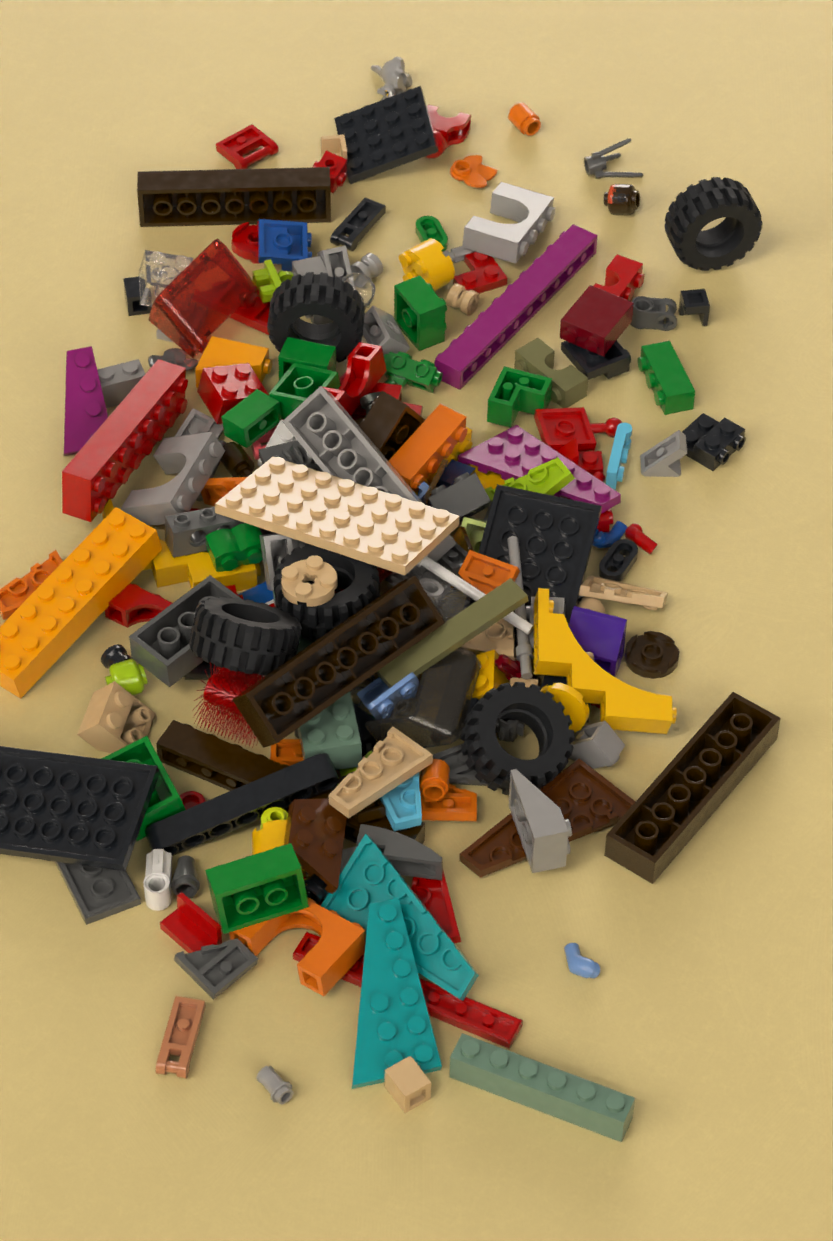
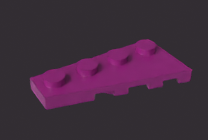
M92 346L66 352L63 456L77 454L108 418Z

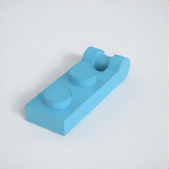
M620 423L617 426L607 468L606 485L615 491L617 482L623 481L625 467L621 465L622 463H627L628 452L631 448L632 426L629 423Z

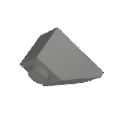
M346 246L317 252V255L321 256L329 276L334 277L335 275L340 277L342 282L345 283L347 281L355 290Z
M602 721L583 726L581 730L574 733L575 740L571 743L574 749L569 758L574 761L580 758L593 769L604 766L610 767L619 760V754L625 744L608 723Z

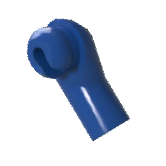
M617 521L610 532H599V530H596L593 546L596 548L611 547L615 541L621 539L627 526L621 521Z

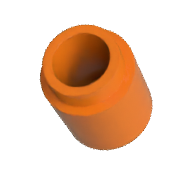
M518 103L510 109L508 119L522 134L531 136L539 131L541 127L540 119L525 103Z
M433 759L432 764L421 770L420 791L427 800L439 801L448 792L450 767L445 761Z

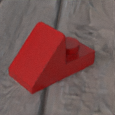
M574 438L557 450L558 453L591 475L595 472L603 473L604 471L602 451H578L577 438Z

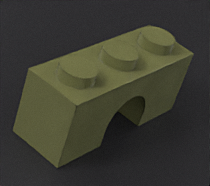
M539 338L515 350L514 369L552 378V402L557 403L562 408H568L587 396L588 377L573 365L560 370L553 369L555 351Z

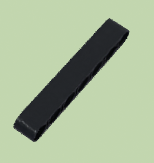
M326 753L317 754L158 821L146 828L145 835L152 851L153 849H164L174 856L261 819L263 812L268 808L279 807L285 809L289 807L294 799H308L330 790L339 783L340 779L330 756Z

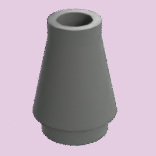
M181 856L177 861V867L171 881V889L176 896L182 892L188 898H192L200 888L195 860L191 856Z

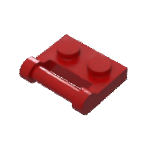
M253 124L216 143V151L234 164L236 169H248V166L268 155L273 156L279 152L276 142ZM263 146V148L255 151L254 153L244 158L242 157L243 155L253 151L254 149Z

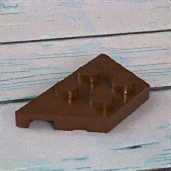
M329 798L294 799L289 805L284 845L291 843L302 869L310 876L315 873L327 884L325 890L333 894L338 889L347 817L329 804Z

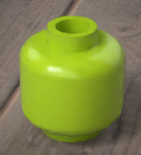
M134 659L112 664L109 667L110 676L105 677L107 685L115 681L131 695L142 693L144 685L148 684L143 666L139 663L137 664Z

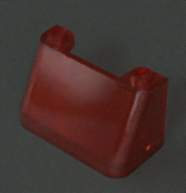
M215 239L157 296L153 302L148 320L190 357L194 358L199 352L201 354L204 353L212 334L241 305L243 307L247 304L252 306L260 296L258 294L259 287L227 246L219 239Z

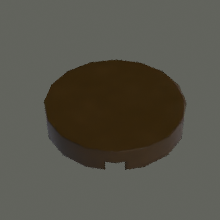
M648 631L644 632V635L633 636L627 642L624 658L627 666L633 673L644 678L655 679L665 677L675 670L678 666L680 651L671 637L660 632Z

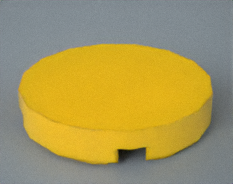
M563 683L543 686L540 690L545 694L546 691H549L554 695L552 699L556 703L561 702L565 707L562 712L565 716L569 715L572 721L569 730H573L574 733L581 730L589 718L590 710L588 703L585 705L583 701V695L573 687Z

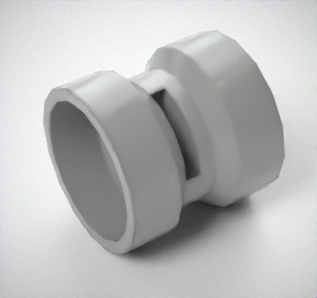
M373 253L366 254L361 258V261H357L350 266L353 280L360 286L366 285L371 281L372 277L375 278L383 272L382 262Z

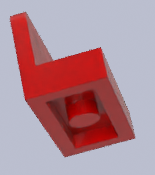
M179 893L176 896L177 909L160 922L161 930L188 953L200 951L203 946L222 944L221 926L185 894Z

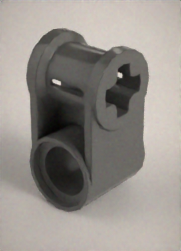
M638 296L632 300L634 303L633 317L630 323L632 327L670 331L676 327L677 318L675 313L677 304L674 300Z

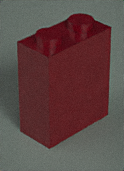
M589 285L561 319L560 339L604 356L632 322L634 303Z

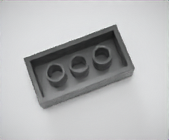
M211 575L129 636L132 658L168 687H171L203 662L202 658L197 657L192 652L189 645L198 604L210 597H234L241 599Z

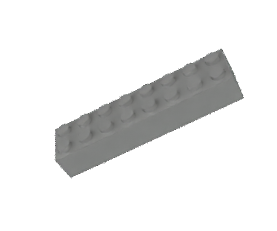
M322 386L282 421L323 472H328L342 479H350L367 487H375L377 490L389 494H397L414 502H422L337 399ZM449 534L428 554V557L437 562L457 542ZM415 566L413 568L419 577L423 572L427 571L423 566L419 568ZM412 570L408 572L412 576H415Z

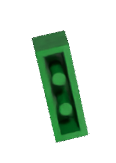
M665 341L641 346V356L637 359L638 367L646 376L648 388H652L656 405L661 407L664 415L692 410L694 407L695 389L671 342Z

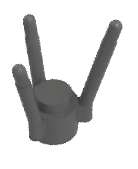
M628 138L599 152L591 153V156L584 157V167L587 175H595L596 179L601 177H642L643 173L603 172L607 168L606 161L618 158L621 154L616 153L605 157L603 155L630 143L631 139Z

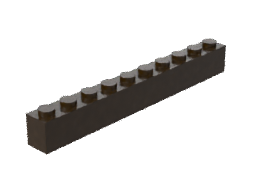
M175 720L171 722L156 743L157 755L162 763L229 791L289 766L277 763L262 754H255L243 749L240 745L231 744L213 734L204 733L189 724H183ZM337 785L308 799L329 798V794ZM289 807L284 809L287 813L289 811ZM353 815L346 819L344 839L356 843L361 824L381 827L391 831L393 829L387 816L359 824ZM423 822L419 826L394 831L412 838L421 844L425 841V823Z

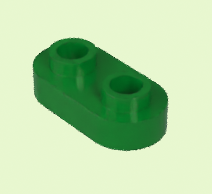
M433 216L418 218L416 221V234L419 240L423 242L430 238L435 239L444 247L441 251H446L448 237L439 220Z

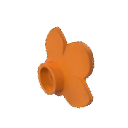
M470 155L464 159L457 160L450 168V175L454 179L464 181L467 185L476 188L486 187L487 181L494 178L497 174V169L482 165L481 155Z

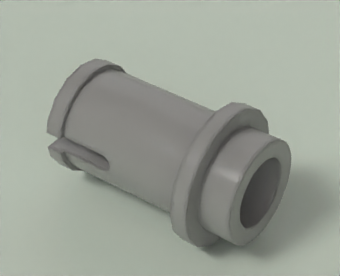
M265 1066L258 1072L256 1078L271 1094L270 1097L273 1102L285 1104L292 1098V1085L289 1082H284L272 1066Z

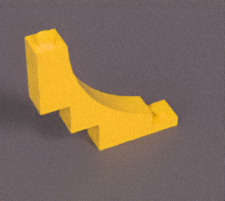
M109 499L102 512L103 520L114 509L111 499ZM159 539L162 550L143 569L152 570L157 588L189 581L192 589L211 575L224 586L235 585L238 592L257 586V576H261L259 563L242 564L231 571L217 572L207 552L173 558L166 542L162 539Z
M538 588L533 602L534 674L567 677V685L579 691L583 695L585 703L600 704V722L606 721L613 730L667 734L671 724H675L677 716L676 707H672V696L655 694L630 686L602 669L577 642L568 626L565 615L553 613L554 601L549 600V589Z

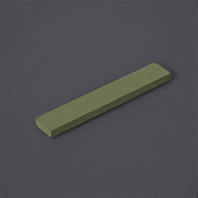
M510 578L376 672L377 675L389 688L412 672L418 676L526 603L528 595Z

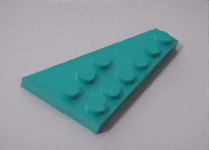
M399 898L370 903L352 1089L384 1083L385 1069L407 1057H412L424 1074L439 1071L442 1068Z

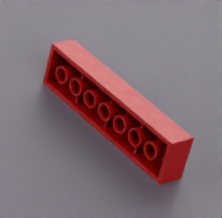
M158 359L63 469L62 513L92 522L98 513L101 514L109 499L115 497L121 485L126 484L131 473L139 468L145 456L150 455L155 444L163 439L164 433L169 427L172 428L179 415L185 412L188 403L187 399H185V391L188 386L185 367Z

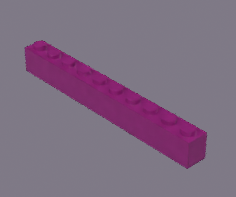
M575 224L568 230L563 231L559 238L553 244H550L546 251L540 257H537L526 271L521 272L519 278L513 284L507 286L501 296L496 297L492 304L485 311H482L478 318L471 325H468L457 339L452 340L449 347L443 353L437 355L434 364L437 370L443 373L441 381L460 390L596 254L597 235Z

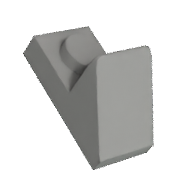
M678 430L640 455L641 474L649 477L681 476L680 459L687 454L686 435Z

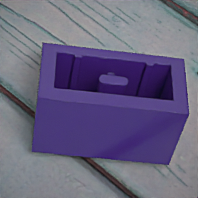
M574 606L569 628L575 639L585 652H592L594 654L595 663L616 677L624 656L627 619Z

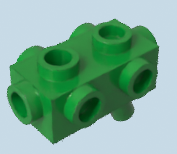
M400 351L397 354L389 352V354L386 353L384 355L387 370L384 374L388 378L384 383L402 385V387L407 384L433 393L435 386L438 387L440 385L443 373L437 370L434 363L424 359L421 362L413 360L409 354Z

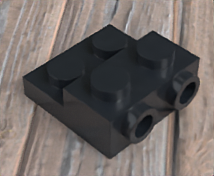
M617 340L604 356L567 341L561 342V351L581 373L588 377V380L602 374L607 379L629 371L631 363L630 353Z
M704 413L682 431L686 435V456L711 471H714L721 464H725L730 455L736 450L739 451L746 441L744 428L725 417L718 422Z

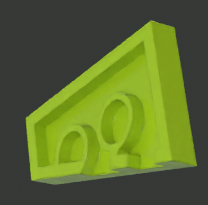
M555 458L530 469L527 475L516 480L513 477L505 480L503 486L553 496L575 478L559 458ZM489 487L485 491L492 502L496 488Z

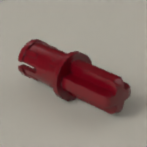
M505 654L499 655L498 659L494 661V665L505 674L509 681L511 678H522L520 661H514ZM532 673V678L537 679L536 675Z

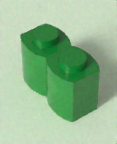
M242 523L232 529H220L206 535L207 551L216 571H231L242 564H256L262 561L263 556L259 536L262 533L260 528Z

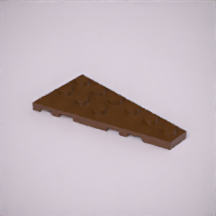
M580 758L540 789L542 793L561 809L564 819H569L572 829V836L568 837L569 842L616 824L635 803L632 798ZM510 813L460 853L459 861L480 878L527 859L512 814Z

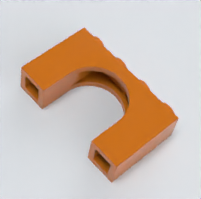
M307 898L308 908L229 932L230 940L238 938L255 956L275 936L283 931L293 928H305L318 933L321 936L320 940L297 964L300 983L322 996H325L365 953V929L358 923H351L342 918L337 912L323 908L311 898Z

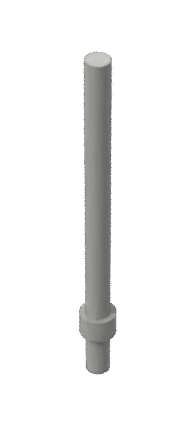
M511 536L507 539L509 561L511 565L518 567L520 570L515 583L523 590L519 542L516 536ZM524 603L515 610V614L527 621ZM516 627L518 639L516 656L517 660L520 661L521 677L523 679L532 678L531 660L533 659V649L529 644L528 635Z

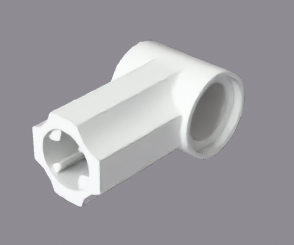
M153 849L152 852L146 854V873L143 882L145 901L148 908L155 911L168 908L172 901V854L164 849Z

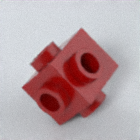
M326 150L320 161H316L313 167H330L331 193L334 194L338 186L342 187L346 180L347 159Z

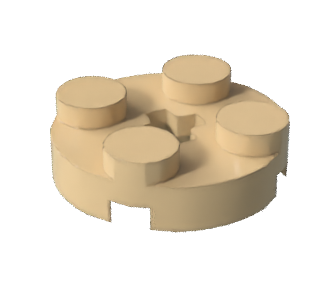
M310 556L305 560L297 561L290 566L284 567L282 570L281 585L283 595L288 601L298 605L297 601L306 603L307 607L322 605L331 600L335 595L334 590L338 586L337 573L330 564L323 562L320 556ZM307 581H314V584L310 585Z

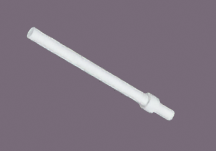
M428 555L416 565L418 567L423 566L475 601L486 595L429 558ZM514 612L503 618L527 635L534 628V625Z

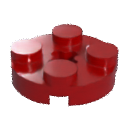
M257 221V225H250L249 222L243 223L232 232V251L254 264H260L258 263L259 221Z

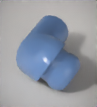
M569 943L564 947L568 968L571 973L584 978H596L600 974V965L592 959L581 956L577 943Z

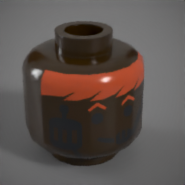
M613 184L610 186L609 191L604 193V206H608L609 212L613 215H631L635 209L639 208L640 193L632 184Z

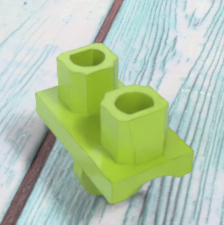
M271 259L264 261V269L252 271L253 283L255 287H259L262 303L270 302L276 288L285 280H291L294 276L289 271L281 270L277 273Z

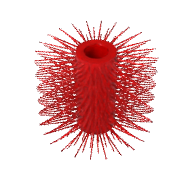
M214 665V673L212 675L211 670V677H208V682L204 687L205 689H203L204 694L200 696L204 699L201 706L204 704L205 707H202L199 715L202 711L204 712L202 716V722L205 721L204 728L208 721L210 723L208 728L211 724L212 727L215 724L218 726L220 724L224 730L229 731L230 729L234 735L236 734L235 741L240 734L241 737L239 739L241 740L243 737V744L246 737L253 739V731H249L250 726L232 699L251 687L253 683L255 684L258 679L261 680L262 675L256 674L255 676L253 674V677L252 675L250 677V674L248 676V674L240 673V671L238 673L231 671L230 673L229 669L225 668L224 670V667L222 669L218 666L215 672Z

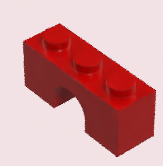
M616 254L606 268L605 286L595 283L594 287L631 301L634 291L640 288L644 282L645 275L642 274L643 263Z

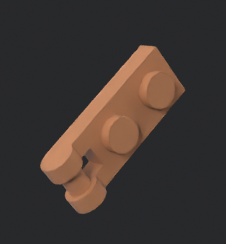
M175 996L156 1063V1074L166 1075L169 1072L177 1074V1077L180 1078L188 1077L191 1058L206 1008L204 1000ZM170 1055L180 1056L179 1062L169 1060Z

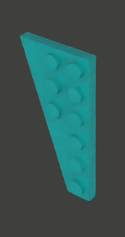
M365 833L339 876L338 889L333 894L328 893L321 906L327 910L337 912L342 918L351 923H358L366 932L369 904L399 898L418 973L464 1001L479 974L372 838Z

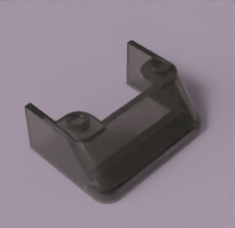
M459 647L422 673L414 698L400 700L395 705L390 718L368 721L365 727L377 742L379 740L383 741L387 737V732L393 726L423 748L454 743L461 736L462 729L464 728V721L467 717L481 668L480 660L474 652Z

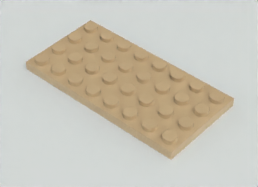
M280 457L270 458L215 503V513L404 576L459 526L460 516L449 513L447 510L436 509L422 502H414L397 494H389L377 490L375 487H367L350 479H342L328 472H320L302 464L286 461Z

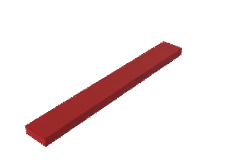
M306 931L293 952V959L300 962L318 943L320 937ZM364 955L341 978L342 980L361 987ZM419 978L429 1016L510 1049L522 1027L521 1019L467 997L462 1001L440 986Z

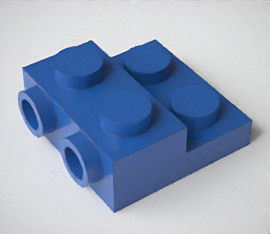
M259 219L258 263H264L265 260L271 259L273 264H281V270L292 271V261L311 258L312 251H308V247H311L312 234L307 232V223Z

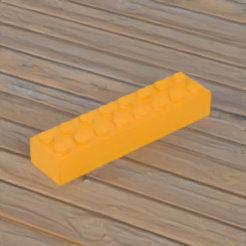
M117 507L108 514L0 626V686L20 699L103 613L109 606L108 602L129 585L162 550L157 530Z

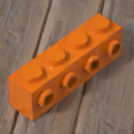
M439 404L391 457L389 463L414 492L419 490L418 486L425 482V479L430 474H434L437 471L440 462L451 455L455 445L465 439L468 431L466 428L467 416Z

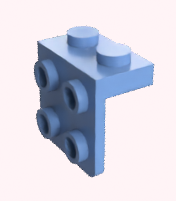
M412 672L391 688L378 677L358 692L357 695L379 722L381 719L387 720L397 712L396 708L404 702L410 703L420 695L419 691L423 688L417 676Z

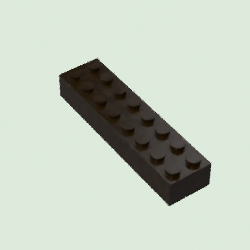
M330 167L138 172L137 194L140 227L241 225L246 222L257 224L259 219L306 223L331 222Z
M410 577L393 586L232 700L263 748L277 744L445 622L417 577Z
M732 692L607 833L604 856L653 884L777 740L780 717Z

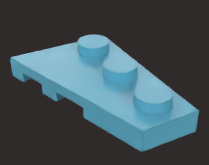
M418 772L379 798L385 806L386 816L393 831L421 825L422 810Z

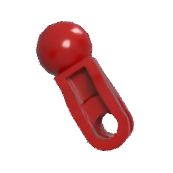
M428 104L427 108L439 152L425 157L436 159L444 153L448 146L464 142L470 131V114L460 112L455 117H443L437 113L438 106Z

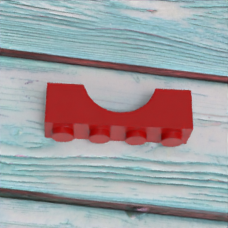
M359 342L348 356L347 370L341 386L338 389L323 387L337 399L350 416L360 405V399L368 395L387 371L382 346Z
M130 583L108 602L109 606L104 611L106 618L128 628L137 623L149 622L170 606L172 602L165 600L158 594L150 593L136 584Z

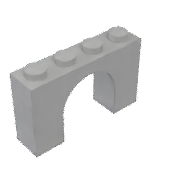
M501 182L492 192L490 213L519 223L502 224L473 216L464 227L462 248L516 264L521 256L526 255L528 247L535 243L538 234L544 232L546 224L553 220L555 215V208L553 207L554 197Z
M214 432L164 438L153 456L166 475L179 474L161 486L132 490L121 507L122 511L149 526L165 524V516L189 512L225 452Z

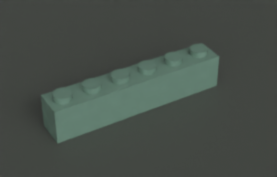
M461 1034L450 1056V1078L616 1141H623L633 1118L634 1097L466 1034Z

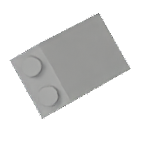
M517 769L510 770L508 806L531 872L536 873L566 867L567 854L571 852L568 837L572 836V829L569 819H564L561 809Z

